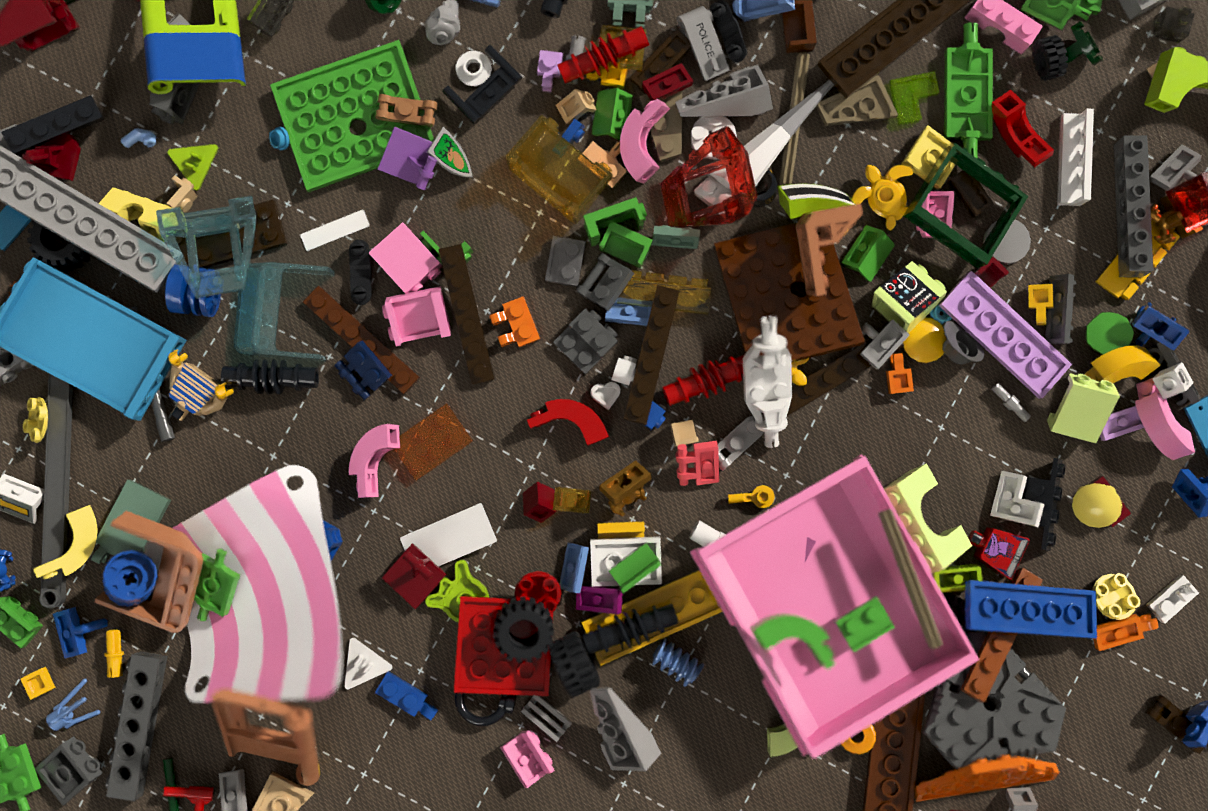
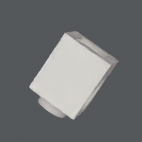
M1182 362L1161 370L1152 378L1163 399L1182 393L1193 384Z

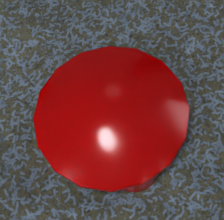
M536 571L521 577L516 584L514 595L516 601H520V596H525L527 601L530 600V597L535 598L536 603L541 601L544 604V608H548L550 613H553L560 602L561 588L555 577L545 572Z

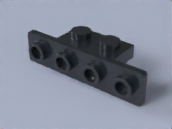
M1053 458L1051 480L1027 477L1024 499L1044 504L1039 526L1044 527L1041 550L1051 551V547H1054L1056 543V533H1053L1054 524H1058L1059 510H1056L1057 501H1061L1062 487H1059L1060 478H1064L1066 469L1065 464H1062L1063 460L1060 458Z

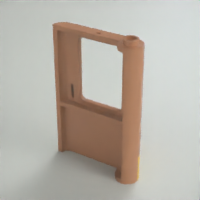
M221 689L212 695V704L229 756L234 757L238 752H245L297 764L296 777L300 784L310 786L318 781L320 777L319 761L312 718L307 708L230 689ZM245 708L257 710L260 713L266 712L285 717L286 726L289 730L293 731V734L249 724Z

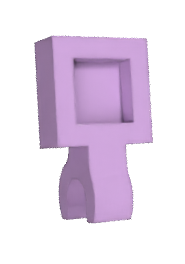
M540 50L537 74L543 76L542 91L551 92L553 77L560 78L561 73L557 64L562 63L563 53Z

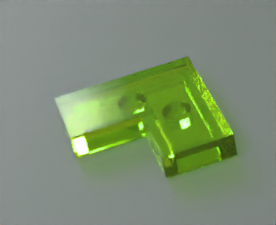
M935 71L889 81L893 104L898 113V126L922 120L918 99L937 96L940 93Z

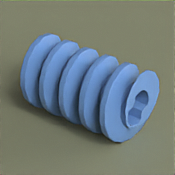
M664 637L653 653L652 665L654 666L661 662L660 670L662 671L668 667V676L676 672V681L678 682L681 678H684L683 686L686 687L698 677L704 664L702 663L697 666L698 660L696 658L689 661L690 654L688 653L681 656L682 649L680 647L673 651L674 643L672 642L665 646L666 638Z

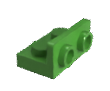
M11 596L1 597L0 631L17 646L24 648L43 625L38 621V617L34 613L23 609L20 606L21 603L16 598Z

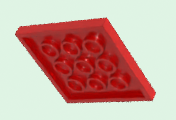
M460 596L454 693L549 695L551 661L549 650L546 654L541 652V658L538 660L533 657L532 662L527 663L526 659H522V663H517L516 658L513 657L511 661L507 659L506 653L502 655L499 652V647L495 645L493 634L494 618H496L497 611L502 610V605L505 602L510 604L511 598ZM519 620L510 627L509 631L517 638L526 639L533 636L538 627L529 620Z

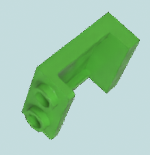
M637 197L583 215L584 227L591 247L600 244V233L598 230L608 227L611 221L620 223L634 218L638 230L642 229L644 221H646L645 216H647L643 203H638Z

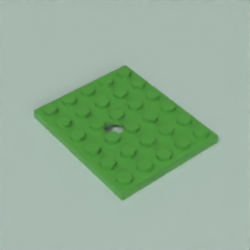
M399 40L270 84L283 124L289 135V141L305 188L308 192L377 169L394 126L429 141H434L431 128L428 126L382 121L375 118L376 110H379V94L420 100ZM388 106V112L394 113L395 106ZM419 110L418 116H424L425 111ZM356 119L365 121L367 125L366 131L362 135H353L349 129L352 121Z

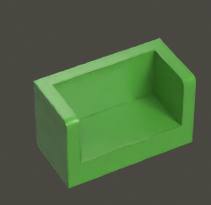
M611 221L600 243L599 250L641 269L653 240Z

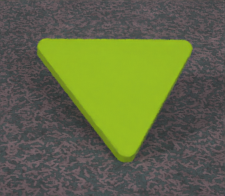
M213 144L169 149L168 154L185 178L194 185L193 189L198 191L218 151V146Z

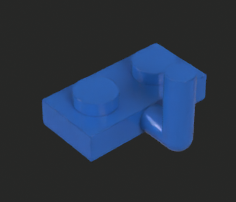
M76 607L53 613L65 659L87 652L86 641L83 637L84 633L105 628L108 625L105 618L80 625Z

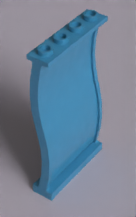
M33 257L25 265L24 273L20 280L13 285L12 293L8 300L0 307V347L122 412L125 416L141 421L171 369L172 363L168 359L169 354L178 349L177 354L179 355L187 340Z

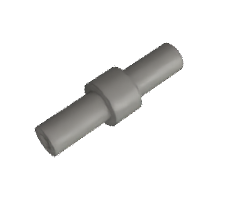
M999 383L992 387L995 394L1003 401V405L1009 411L1012 410L1023 422H1026L1031 417L1019 404L1020 401L1013 394L1010 395Z

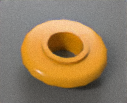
M871 724L861 730L864 734V739L861 742H855L849 737L841 742V745L852 754L861 755L867 753L873 748L876 741V732L873 725Z

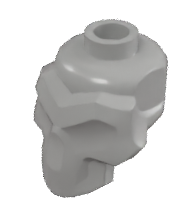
M443 1L442 5L438 6L426 19V36L433 44H448L458 35L460 21L457 1Z

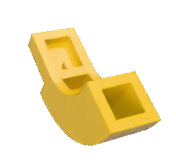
M1135 345L1124 346L1109 351L1092 361L1093 368L1084 375L1093 380H1107L1114 384L1127 377H1138L1142 380L1161 365L1144 347Z

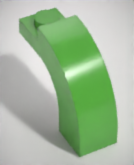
M778 613L766 616L748 627L760 646L767 651L785 639L798 638L806 643L821 667L828 670L835 665L831 658L834 656L832 650L826 643L822 644L830 637L820 626L806 618L794 614Z

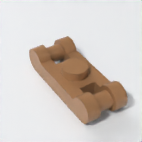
M386 94L378 95V103L380 104L379 110H376V119L428 127L434 126L435 118L433 114L437 109V102L392 97ZM388 106H395L394 113L388 112ZM419 110H425L424 116H418Z

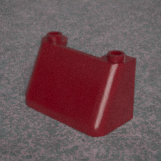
M8 0L0 11V45L2 47L9 46L11 42L15 41L20 49L24 48L32 52L80 28L64 0Z

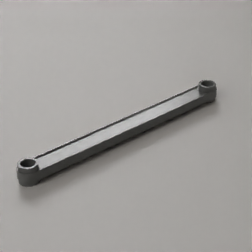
M50 373L48 377V427L46 432L42 565L64 555L67 552L68 520L66 514L69 513L73 385ZM61 568L57 569V575L44 580L41 576V594L39 599L40 603L46 608L59 607L66 600V576ZM52 592L55 594L56 597L54 603L51 601L50 598Z

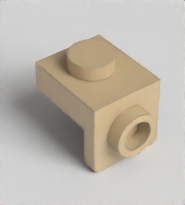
M174 175L171 179L179 190L171 197L167 204L169 207L174 208L175 214L180 217L183 212H187L191 208L197 195L193 190L194 185L186 178L181 180Z

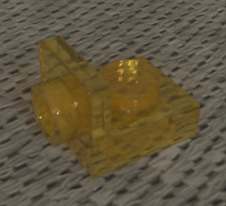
M555 487L553 510L589 513L591 491Z

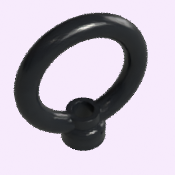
M455 693V705L460 716L468 723L475 726H488L498 722L506 713L513 714L517 695L501 694L498 709L491 715L484 717L476 716L466 708L464 693Z

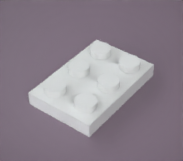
M660 537L590 539L592 587L619 586L610 574L609 569L645 542H647L661 562ZM661 566L635 585L662 584Z

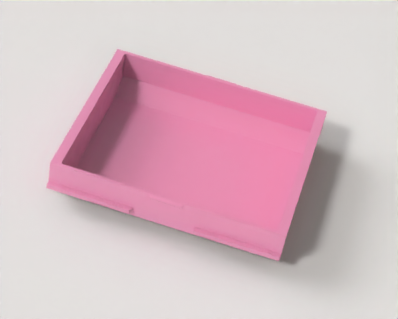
M862 454L853 459L854 462L707 546L703 548L698 547L690 552L729 624L736 626L764 677L762 683L803 756L808 754L813 759L979 660L931 575V569L917 544L912 541L868 460ZM891 509L894 513L942 640V646L931 649L927 645L879 517V512ZM876 596L895 628L858 651L852 652L834 621ZM778 613L794 614L806 618L820 626L830 637L822 644L826 643L832 650L834 656L831 658L835 665L828 670L821 667L806 643L798 638L785 639L767 651L760 646L748 627L766 616Z

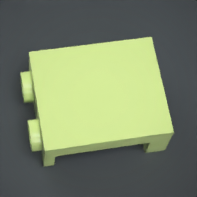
M1069 374V386L1056 414L1050 412L1047 419L1051 432L1097 443L1120 395L1115 385L1107 380L1097 381L1084 374Z

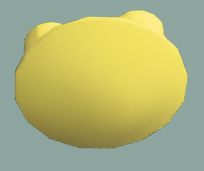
M29 398L27 402L29 415L28 419H25L23 422V432L29 433L32 442L39 443L43 439L48 427V409L43 398Z
M1094 483L1078 488L1073 497L1072 508L1080 522L1089 527L1101 528L1111 525L1118 519L1121 514L1122 503L1114 487Z
M1123 574L1103 575L1093 586L1092 591H1096V607L1103 615L1110 619L1121 620L1128 618L1134 613L1135 608L1140 605V599L1136 595L1133 586Z

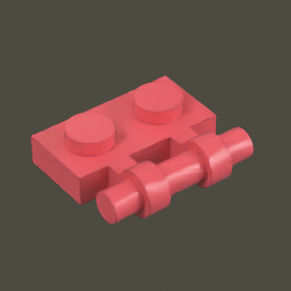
M717 441L693 444L694 451L691 452L687 451L685 444L678 445L676 462L679 468H677L676 472L680 485H688V480L695 479L696 485L719 482ZM688 463H694V467L689 468Z

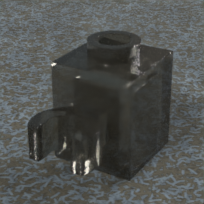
M1168 6L1155 16L1152 27H1155L1152 36L1180 43L1189 36L1195 14L1191 13V8L1183 6L1180 9Z

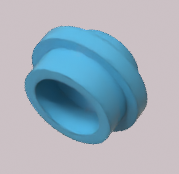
M276 127L269 134L272 147L279 150H286L290 141L285 128Z

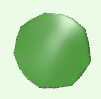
M1112 312L1099 313L1086 326V342L1100 355L1120 347L1129 346L1134 335L1128 319Z

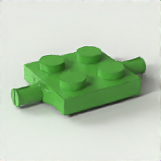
M1026 0L1021 8L1022 12L1061 31L1068 20L1074 15L1087 21L1092 11L1080 6L1081 0Z
M217 549L215 559L201 553L203 564L194 597L195 602L200 606L197 619H200V621L207 620L209 611H213L221 617L229 614L240 574L224 565L227 551H224V549Z
M5 734L0 735V803L16 800L20 811H28L31 808L26 796L40 789V782L26 743L17 747H9Z

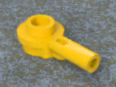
M760 485L751 493L728 494V503L752 502L759 508H767L774 502L775 495L770 487Z

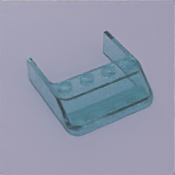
M276 262L245 265L241 270L233 342L236 351L251 356L326 362V357L323 355L279 351L275 344L283 272L334 276L335 271L325 266Z

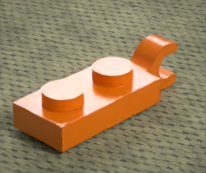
M1133 614L1125 619L1097 625V638H1093L1094 646L1098 651L1143 639V632L1159 628L1156 618L1152 619L1151 614H1144L1140 617Z

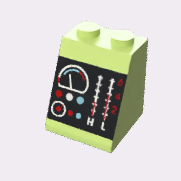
M912 261L874 292L872 307L888 322L893 319L909 333L945 298L947 291L939 280H933L928 275V271L922 265H916Z

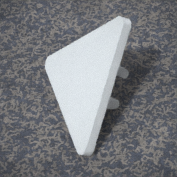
M356 638L350 639L345 689H351L392 669V665L363 643Z

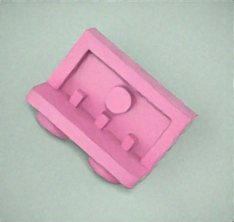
M930 191L921 207L952 228L954 191ZM916 226L917 231H920L922 238H933L925 231L920 229L918 226Z
M530 730L522 731L500 747L524 788H528L545 774H550L554 771L551 766L553 762L546 752L543 753L539 746V738Z

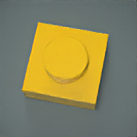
M46 667L21 678L30 700L56 688Z

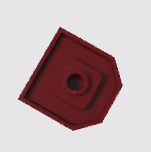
M63 134L42 145H35V149L27 150L26 154H23L22 157L26 159L27 164L36 166L56 179L73 181L81 148L74 136Z

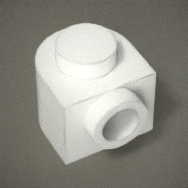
M625 355L623 359L618 358L611 380L629 386L630 382L634 380L637 359Z

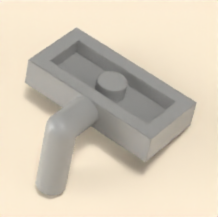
M1181 145L1150 176V181L1170 192L1184 178L1190 182V186L1198 185L1189 188V194L1196 196L1199 193L1200 183L1198 182H1200L1201 178L1191 172V170L1201 161L1202 155Z
M893 319L880 332H877L871 325L865 324L861 327L863 336L868 335L872 341L860 355L877 370L910 334Z

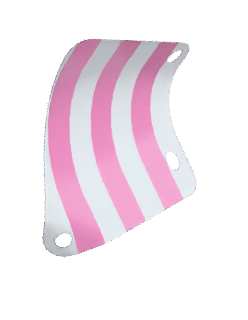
M290 465L247 485L173 527V529L185 533L200 553H204L215 559L217 549L226 550L227 554L224 565L240 574L229 614L224 617L209 611L207 620L200 621V619H197L200 606L195 600L193 601L187 624L191 641V664L185 693L190 701L212 702V695L221 689H230L273 700L319 699L330 695L339 685L342 675L340 617L333 571L323 526L317 481L310 470L298 465ZM294 475L302 477L304 484L300 489L292 491L287 487L286 483L289 477ZM148 541L145 545L144 553L156 565L158 575L164 546ZM203 676H208L209 683L206 688L196 693L194 687L197 681Z

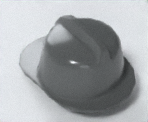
M952 321L944 323L943 329L947 339L943 343V352L951 361L962 365L971 361L980 362L984 358L983 347L970 334Z

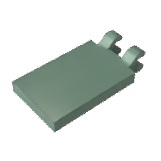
M127 479L97 536L96 543L100 544V547L95 551L91 560L101 564V562L106 563L110 554L115 556L130 550L144 553L148 540L111 526V522L128 511L160 523L171 499L133 480Z

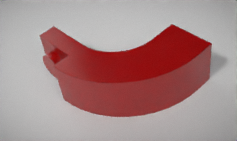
M556 399L545 402L548 411L544 413L543 409L533 412L530 414L531 418L527 420L530 429L558 419L569 420L580 428L587 446L609 438L599 416L588 406L574 400Z

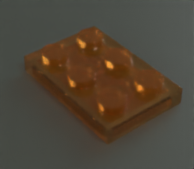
M446 403L400 435V448L394 450L417 481L471 444L473 439Z

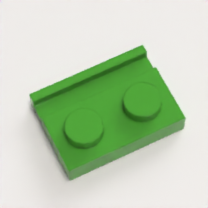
M876 596L834 621L852 652L858 651L895 628Z

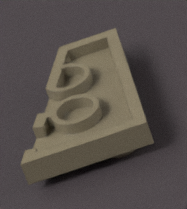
M879 75L873 77L847 99L841 93H838L816 105L825 126L898 117V113Z

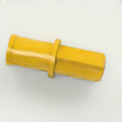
M108 630L106 632L107 652L104 653V657H107V677L110 678L112 676V678L123 676L122 655H124V651H121L120 630Z

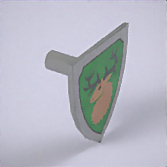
M442 127L427 153L437 159L436 164L438 163L451 174L472 178L471 167L464 151L455 138Z

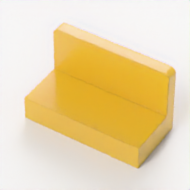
M644 521L598 523V539L644 537Z

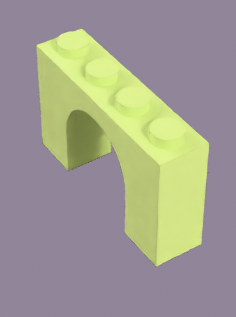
M926 463L909 470L883 489L912 541L917 544L930 567V573L945 569L967 551L972 544L961 525L945 530L939 535L933 533L926 525L921 513V500L926 492L938 484Z

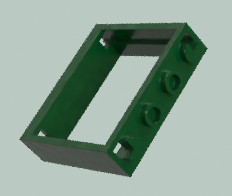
M954 143L944 149L903 216L972 266L978 268L988 264L1027 200L1028 195L1019 190V186L1011 184L1004 179L1001 173L993 171L986 166L982 159L975 158L968 153L965 147L961 148ZM949 160L1008 202L981 248L921 207Z

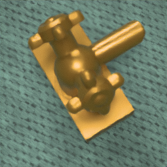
M1181 189L1160 199L1167 212L1161 215L1159 213L1160 210L1157 209V204L1151 207V220L1155 222L1156 228L1160 230V236H1154V240L1159 244L1176 241V237L1170 234V230L1175 227L1182 239L1203 229Z
M635 460L599 485L600 491L609 499L608 504L612 512L624 516L625 513L622 508L625 504L635 503L638 499L645 501L647 497L643 487L644 484L651 480V473Z

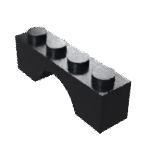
M90 95L4 130L1 133L12 153L18 156L27 150L35 149V145H42L53 138L74 130L86 128L105 120L95 99Z

